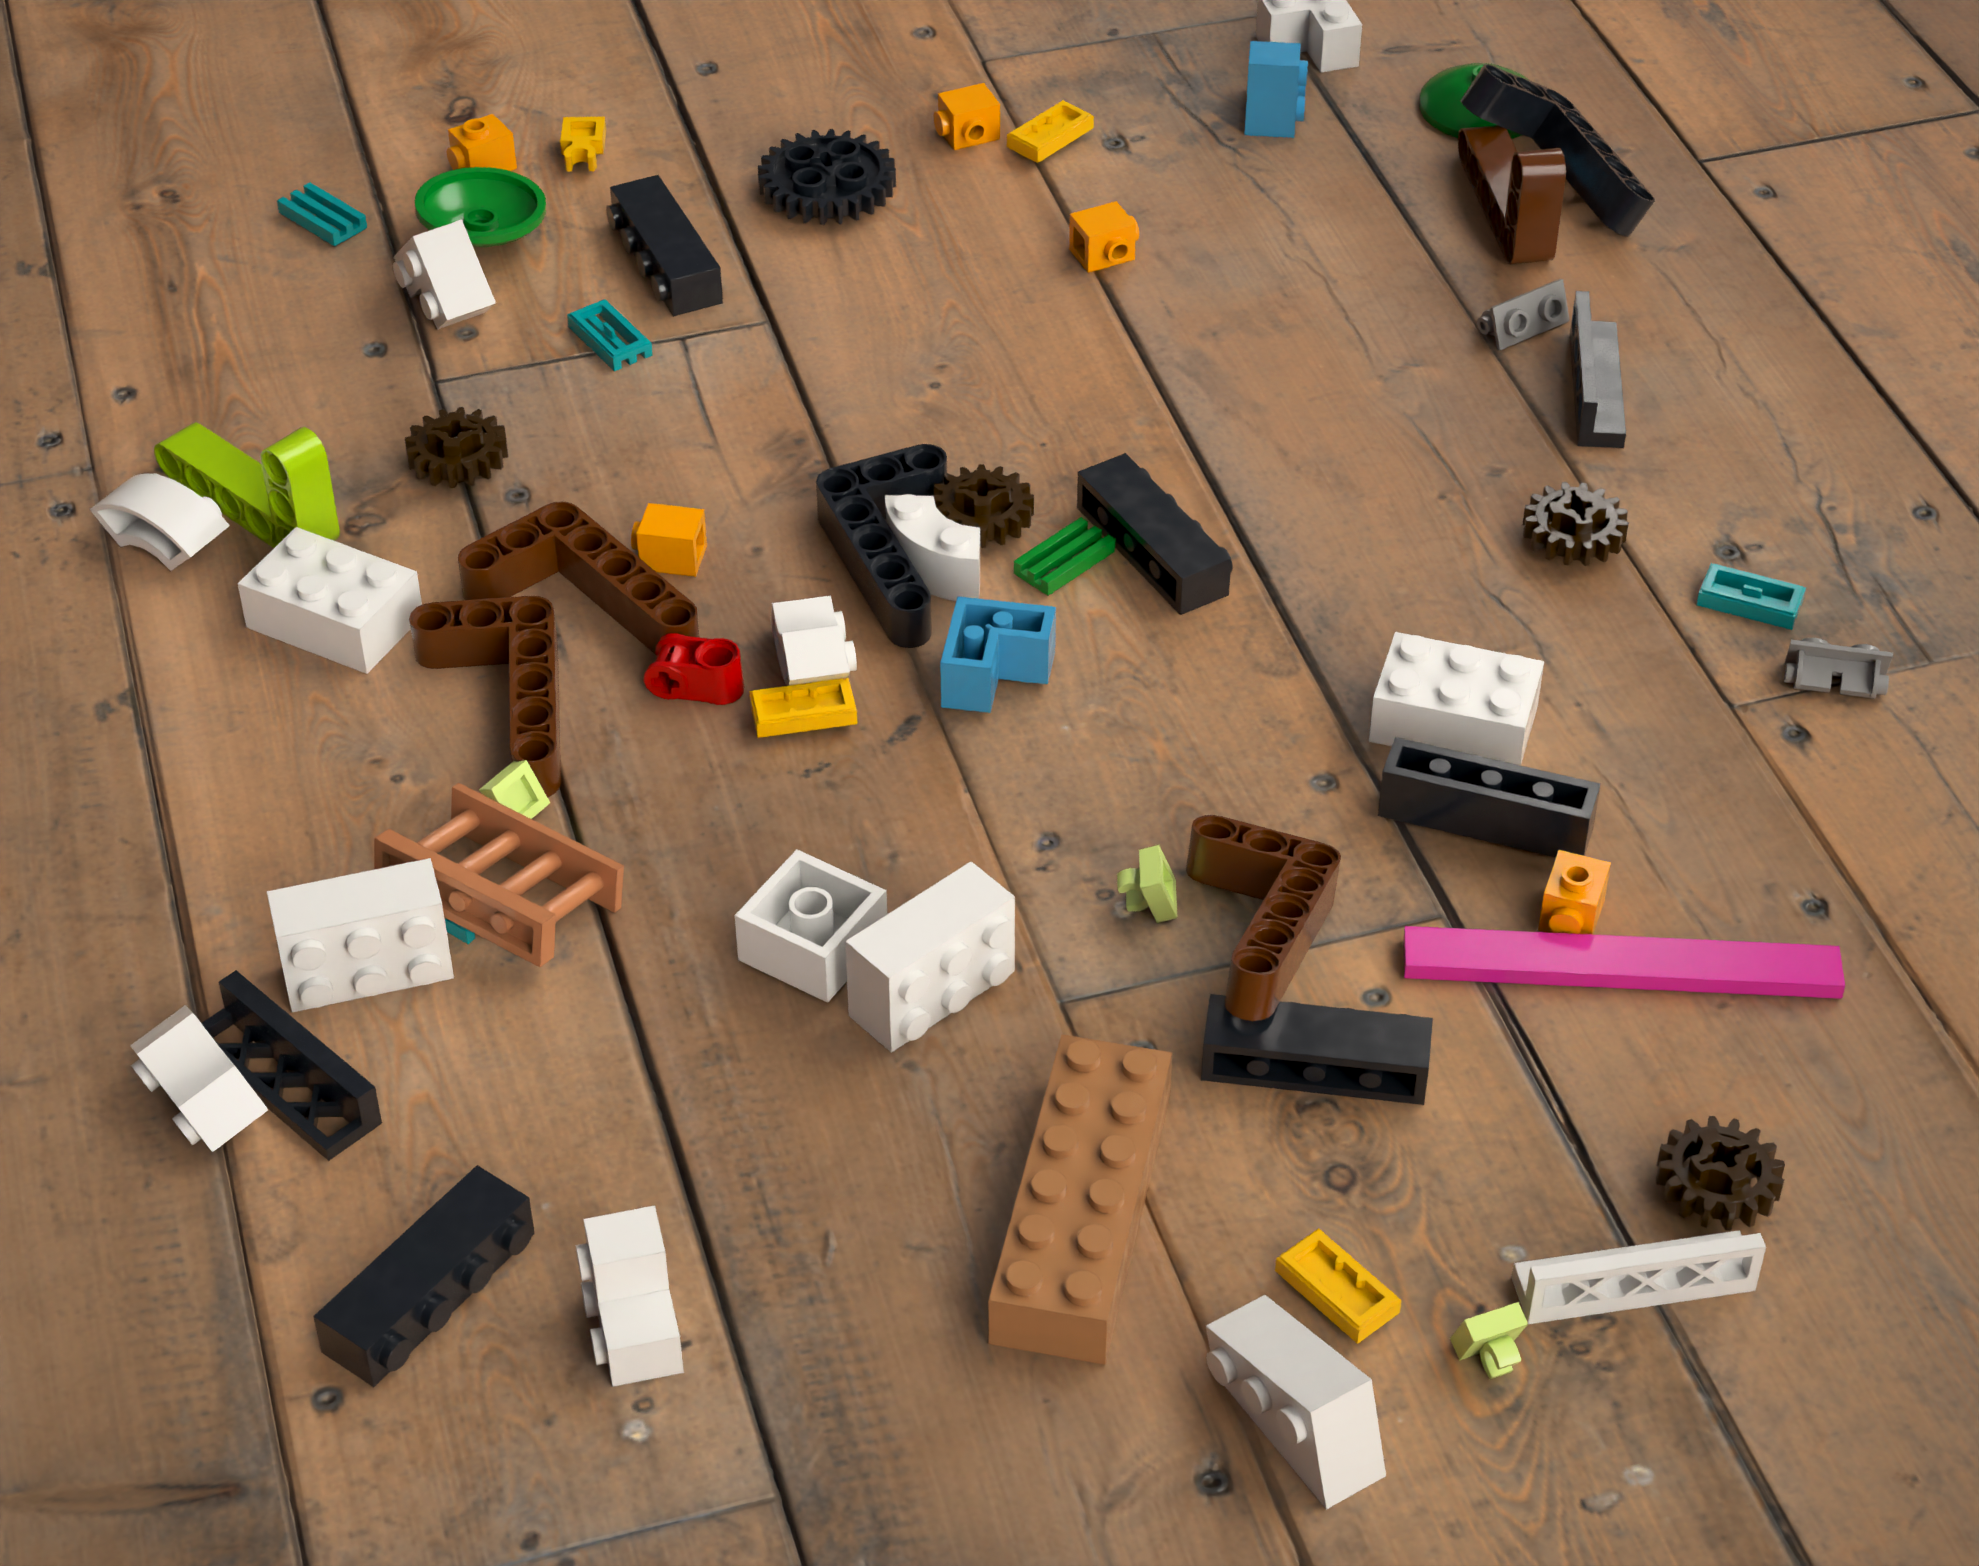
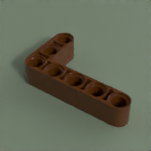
M1491 125L1461 128L1458 134V152L1461 164L1506 262L1511 265L1553 260L1557 247L1566 180V164L1562 150L1560 148L1517 152L1507 129L1504 127Z
M562 501L547 504L467 545L458 554L462 592L465 600L511 597L559 572L655 655L659 639L666 634L677 633L685 636L699 637L698 614L695 604L572 503ZM672 647L669 653L673 654L675 647Z
M518 596L431 602L416 607L410 614L409 622L415 658L421 666L430 669L509 664L511 761L527 760L547 798L554 795L561 785L558 640L552 603L541 596Z
M1204 815L1196 818L1192 823L1186 865L1188 876L1202 884L1263 900L1232 953L1225 998V1007L1233 1016L1250 1021L1269 1018L1274 1013L1333 906L1341 855L1338 850L1325 843L1223 816Z

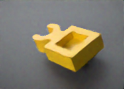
M563 117L560 145L567 172H572L573 165L577 162L588 163L589 171L596 170V154H604L606 138L605 117Z

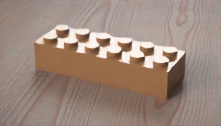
M1061 1034L988 1300L989 1344L1106 1365L1170 1100L1172 1052Z

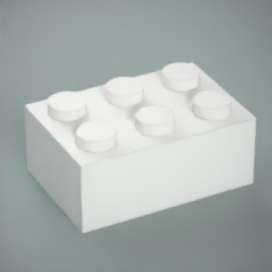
M298 527L293 529L238 582L246 628L366 674L410 630V614L416 607L422 605L417 571Z
M1395 632L1373 697L1369 742L1392 746L1395 737L1521 765L1538 707L1544 661Z
M431 858L267 891L292 1012L454 978L443 906Z
M969 862L846 940L849 1017L892 1053L905 1043L920 1038L928 1028L949 1014L961 1011L969 1001L990 987L1003 983L1015 971V896L973 862Z

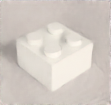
M796 849L735 914L738 960L828 1003L847 982L845 941L887 915V891Z

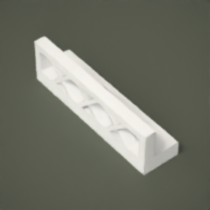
M1739 1230L1518 1262L1513 1265L1511 1278L1528 1324L1755 1291L1766 1245L1761 1233L1742 1236Z

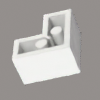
M1258 0L1256 38L1258 41L1301 43L1300 52H1308L1320 73L1359 67L1362 23L1346 0Z
M462 220L413 236L394 256L396 262L393 263V271L397 282L402 288H407L410 298L420 295L422 310L429 320L433 319L437 330L486 313L496 304Z
M655 1205L584 1219L587 1243L576 1245V1253L581 1280L586 1281L581 1282L586 1317L598 1316L600 1323L599 1328L590 1329L596 1365L608 1363L612 1387L684 1373L680 1335L669 1290L665 1248Z

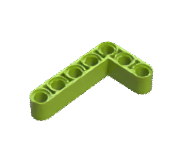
M197 422L188 425L154 447L156 461L170 479L183 484L200 497L212 499L219 506L222 514L273 548L296 527L333 541L337 540L340 536L327 454L321 440L313 431L306 427H300L262 450L260 454L261 463Z

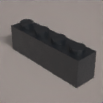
M654 175L611 186V205L606 206L609 225L613 231L618 230L620 232L626 252L634 254L641 276L650 279L656 299L659 302L664 301L673 317L723 304L721 267L660 176Z
M1124 453L1078 471L1077 509L1094 526L1102 530L1101 534L1104 537L1109 534L1115 538V548L1180 615L1229 596L1230 573L1233 570L1229 553L1224 547H1219L1204 532L1198 521L1192 520L1177 505L1172 495L1166 494L1151 479L1146 469L1140 468Z
M1395 737L1382 771L1378 816L1551 857H1556L1558 850L1585 856L1594 828L1601 784Z
M1210 994L1203 1041L1202 1081L1424 1105L1429 1072L1433 1018L1280 1001L1269 1018L1250 1021L1235 1017L1227 1011L1225 995Z
M476 1165L313 1316L321 1353L372 1387H375L390 1372L401 1368L408 1360L411 1352L430 1333L443 1328L450 1319L452 1312L472 1293L480 1292L488 1284L492 1274L512 1255H518L527 1247L532 1236L535 1234L530 1198Z

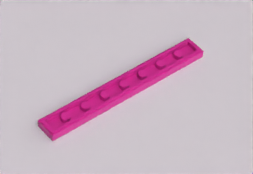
M1418 926L1404 927V978L1838 999H1842L1845 989L1840 946Z

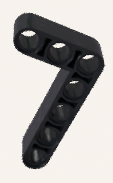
M1484 64L1461 98L1463 106L1474 115L1532 138L1541 150L1560 148L1565 158L1566 180L1597 217L1616 233L1629 237L1655 202L1652 194L1580 111L1560 93L1493 65Z
M932 444L915 445L832 467L822 471L816 479L817 513L821 527L889 640L903 648L919 647L930 640L932 634L931 595L885 520V495L911 494L915 496H934V485L944 484V475L947 474V455L941 447Z

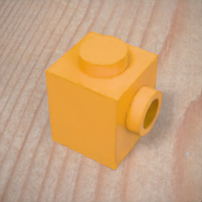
M985 83L938 93V111L934 112V125L938 135L944 136L953 150L1000 140V103Z
M494 114L470 119L462 125L448 129L450 147L447 148L446 152L449 164L453 170L470 167H489L508 171L517 169L513 133Z
M1117 201L1070 214L1069 250L1088 273L1135 260V241L1139 239L1138 224L1135 218L1129 216Z
M648 503L641 522L635 521L631 534L632 549L638 550L639 558L656 572L696 577L707 548L704 509Z
M1558 850L1544 891L1538 930L1549 933L1594 934L1605 901L1611 862Z

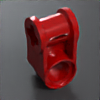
M677 633L666 634L659 639L655 650L657 658L654 663L647 667L643 678L646 688L659 698L708 702L714 705H727L737 701L743 695L745 688L740 649L736 643L725 638L709 639ZM675 647L673 654L669 653L670 649ZM671 679L675 680L673 685L670 686L669 683Z

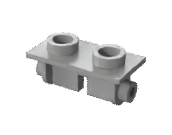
M1558 279L1485 310L1477 320L1479 331L1484 335L1495 336L1497 350H1502L1569 322L1563 279Z
M1820 638L1791 639L1784 663L1786 665L1784 682L1793 683L1794 689L1829 693L1832 676L1841 677L1839 694L1875 699L1877 694H1887L1889 676L1886 674L1893 658V652L1880 651L1877 647L1868 644H1857L1847 647L1831 645Z

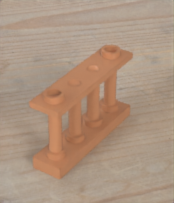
M460 783L452 787L451 820L417 843L391 829H387L374 839V870L431 858L442 901L444 918L538 967H542L554 958L556 922L583 902L590 900L614 913L621 909L624 865ZM464 836L483 846L458 864L438 854ZM504 857L524 866L523 869L500 885L479 875ZM545 878L566 888L542 906L521 897V895Z

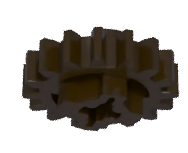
M459 407L456 412H449V414L446 410L442 409L439 410V417L436 419L425 415L422 417L423 426L412 425L410 427L411 436L405 437L409 469L416 470V477L419 480L430 476L431 485L433 486L438 485L443 480L448 481L450 488H455L458 483L462 482L473 486L475 477L480 476L487 480L492 478L490 468L501 470L504 467L503 458H508L504 425H497V418L494 415L483 419L482 410L480 409L475 410L471 415L465 414L464 407Z
M979 464L974 472H970L966 467H960V476L958 477L947 473L944 475V484L934 485L933 497L936 508L947 519L958 524L979 527L981 548H986L991 540H995L999 545H1005L1006 535L1020 538L1021 527L1030 528L1031 516L1034 515V495L1030 494L1029 482L1020 483V474L1017 472L1005 476L1001 466L990 472V470H986L984 464Z
M1562 482L1561 490L1558 491L1550 486H1545L1543 496L1533 493L1530 505H1525L1522 524L1524 526L1523 537L1532 539V550L1545 548V558L1548 560L1557 555L1562 556L1564 565H1570L1572 560H1580L1584 566H1589L1590 558L1592 557L1606 562L1609 552L1618 554L1621 550V544L1626 542L1629 522H1627L1628 511L1627 509L1619 508L1620 499L1618 497L1605 499V489L1603 488L1597 489L1595 492L1587 491V483H1581L1579 487H1570L1567 482Z
M1709 1116L1707 1127H1700L1692 1119L1687 1120L1684 1133L1672 1129L1669 1132L1667 1144H1661L1656 1165L1658 1166L1656 1184L1665 1186L1663 1200L1666 1203L1681 1202L1679 1216L1685 1218L1693 1212L1701 1215L1700 1224L1702 1227L1707 1228L1712 1219L1721 1220L1724 1229L1730 1231L1732 1230L1734 1219L1739 1218L1748 1227L1754 1226L1757 1213L1769 1217L1772 1213L1774 1201L1780 1200L1784 1184L1782 1175L1785 1163L1783 1160L1774 1159L1777 1149L1775 1143H1758L1761 1130L1754 1128L1747 1133L1739 1131V1120L1734 1118L1728 1127L1720 1126L1715 1116ZM1690 1158L1689 1167L1684 1168L1683 1163ZM1756 1177L1757 1183L1751 1188V1178Z

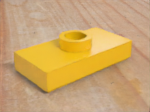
M1062 100L1007 134V148L1039 163L1094 128V116Z
M849 678L749 691L750 706L757 738L858 724L857 709Z
M1319 1228L1276 1258L1275 1272L1357 1344L1400 1313L1402 1300Z

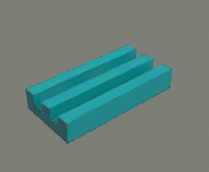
M311 182L303 186L304 193L297 189L291 192V201L285 197L277 200L280 214L333 246H337L368 228L366 215Z
M606 299L567 314L568 327L613 371L622 368L621 361L623 360L629 365L636 363L637 354H641L644 358L653 356L652 343ZM596 314H599L606 322L603 323ZM615 331H617L629 344L626 345L615 334Z
M1711 563L1700 588L1696 605L1792 630L1804 600L1806 587Z

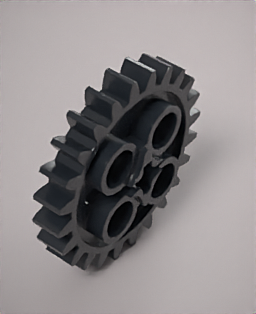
M829 129L827 134L822 136L816 130H812L811 137L808 138L796 133L795 142L781 139V148L769 147V155H762L761 165H758L759 194L764 195V203L773 204L775 213L787 210V219L803 215V223H808L812 218H819V223L825 225L828 218H834L838 224H842L844 216H850L857 221L859 220L860 211L872 215L874 214V205L884 207L886 205V198L893 197V188L896 187L894 158H889V150L880 149L879 141L866 143V135L864 134L853 139L849 130L841 136H835L833 129Z

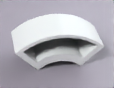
M156 473L139 474L131 477L89 509L120 547L133 545L143 548L156 556L170 571L188 560L230 526L222 517L219 506L212 499L200 497L183 484Z
M911 494L885 495L886 522L929 589L930 594L956 601L957 596L979 599L980 528L961 525L947 519L936 508L933 496H915Z
M831 596L772 603L771 627L780 670L787 686L848 678L850 671L857 670L853 641H844L846 640L843 613L842 611L834 612Z
M186 1005L130 1045L140 1058L131 1065L151 1092L161 1085L181 1111L172 1120L192 1146L203 1139L213 1152L268 1111V1108L236 1066Z

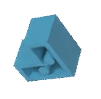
M1250 41L1245 135L1294 138L1295 122H1304L1308 60H1300L1301 43Z
M957 596L940 662L941 707L991 713L999 679L1048 684L1055 656L1056 607Z

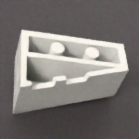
M1266 1295L1206 1325L1210 1352L1207 1353L1206 1359L1213 1377L1219 1384L1227 1388L1326 1509L1386 1477L1371 1378Z

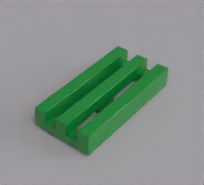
M1080 517L1014 560V574L1049 596L1114 553L1115 538L1109 534L1102 538L1101 529L1096 526L1088 529V521ZM1087 546H1090L1089 548H1087L1086 550H1084L1083 552H1081L1080 554H1078V555H1076L1075 557L1072 558V556H1074L1075 554H1077L1078 552H1080L1081 550H1083V549L1086 548ZM1057 567V569H1055L1045 577L1041 578L1043 575Z

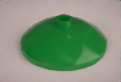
M1489 63L1453 66L1429 79L1421 89L1419 100L1420 111L1425 120L1437 130L1458 138L1461 128L1496 125L1474 115L1461 103V98L1484 64ZM1490 64L1500 69H1503L1507 72L1527 79L1525 76L1514 70L1499 65ZM1507 129L1511 139L1522 136L1519 133Z
M489 167L461 168L439 174L425 182L415 196V213L419 222L429 231L462 220L473 247H493L517 241L536 229L546 215V197L536 183L515 172Z

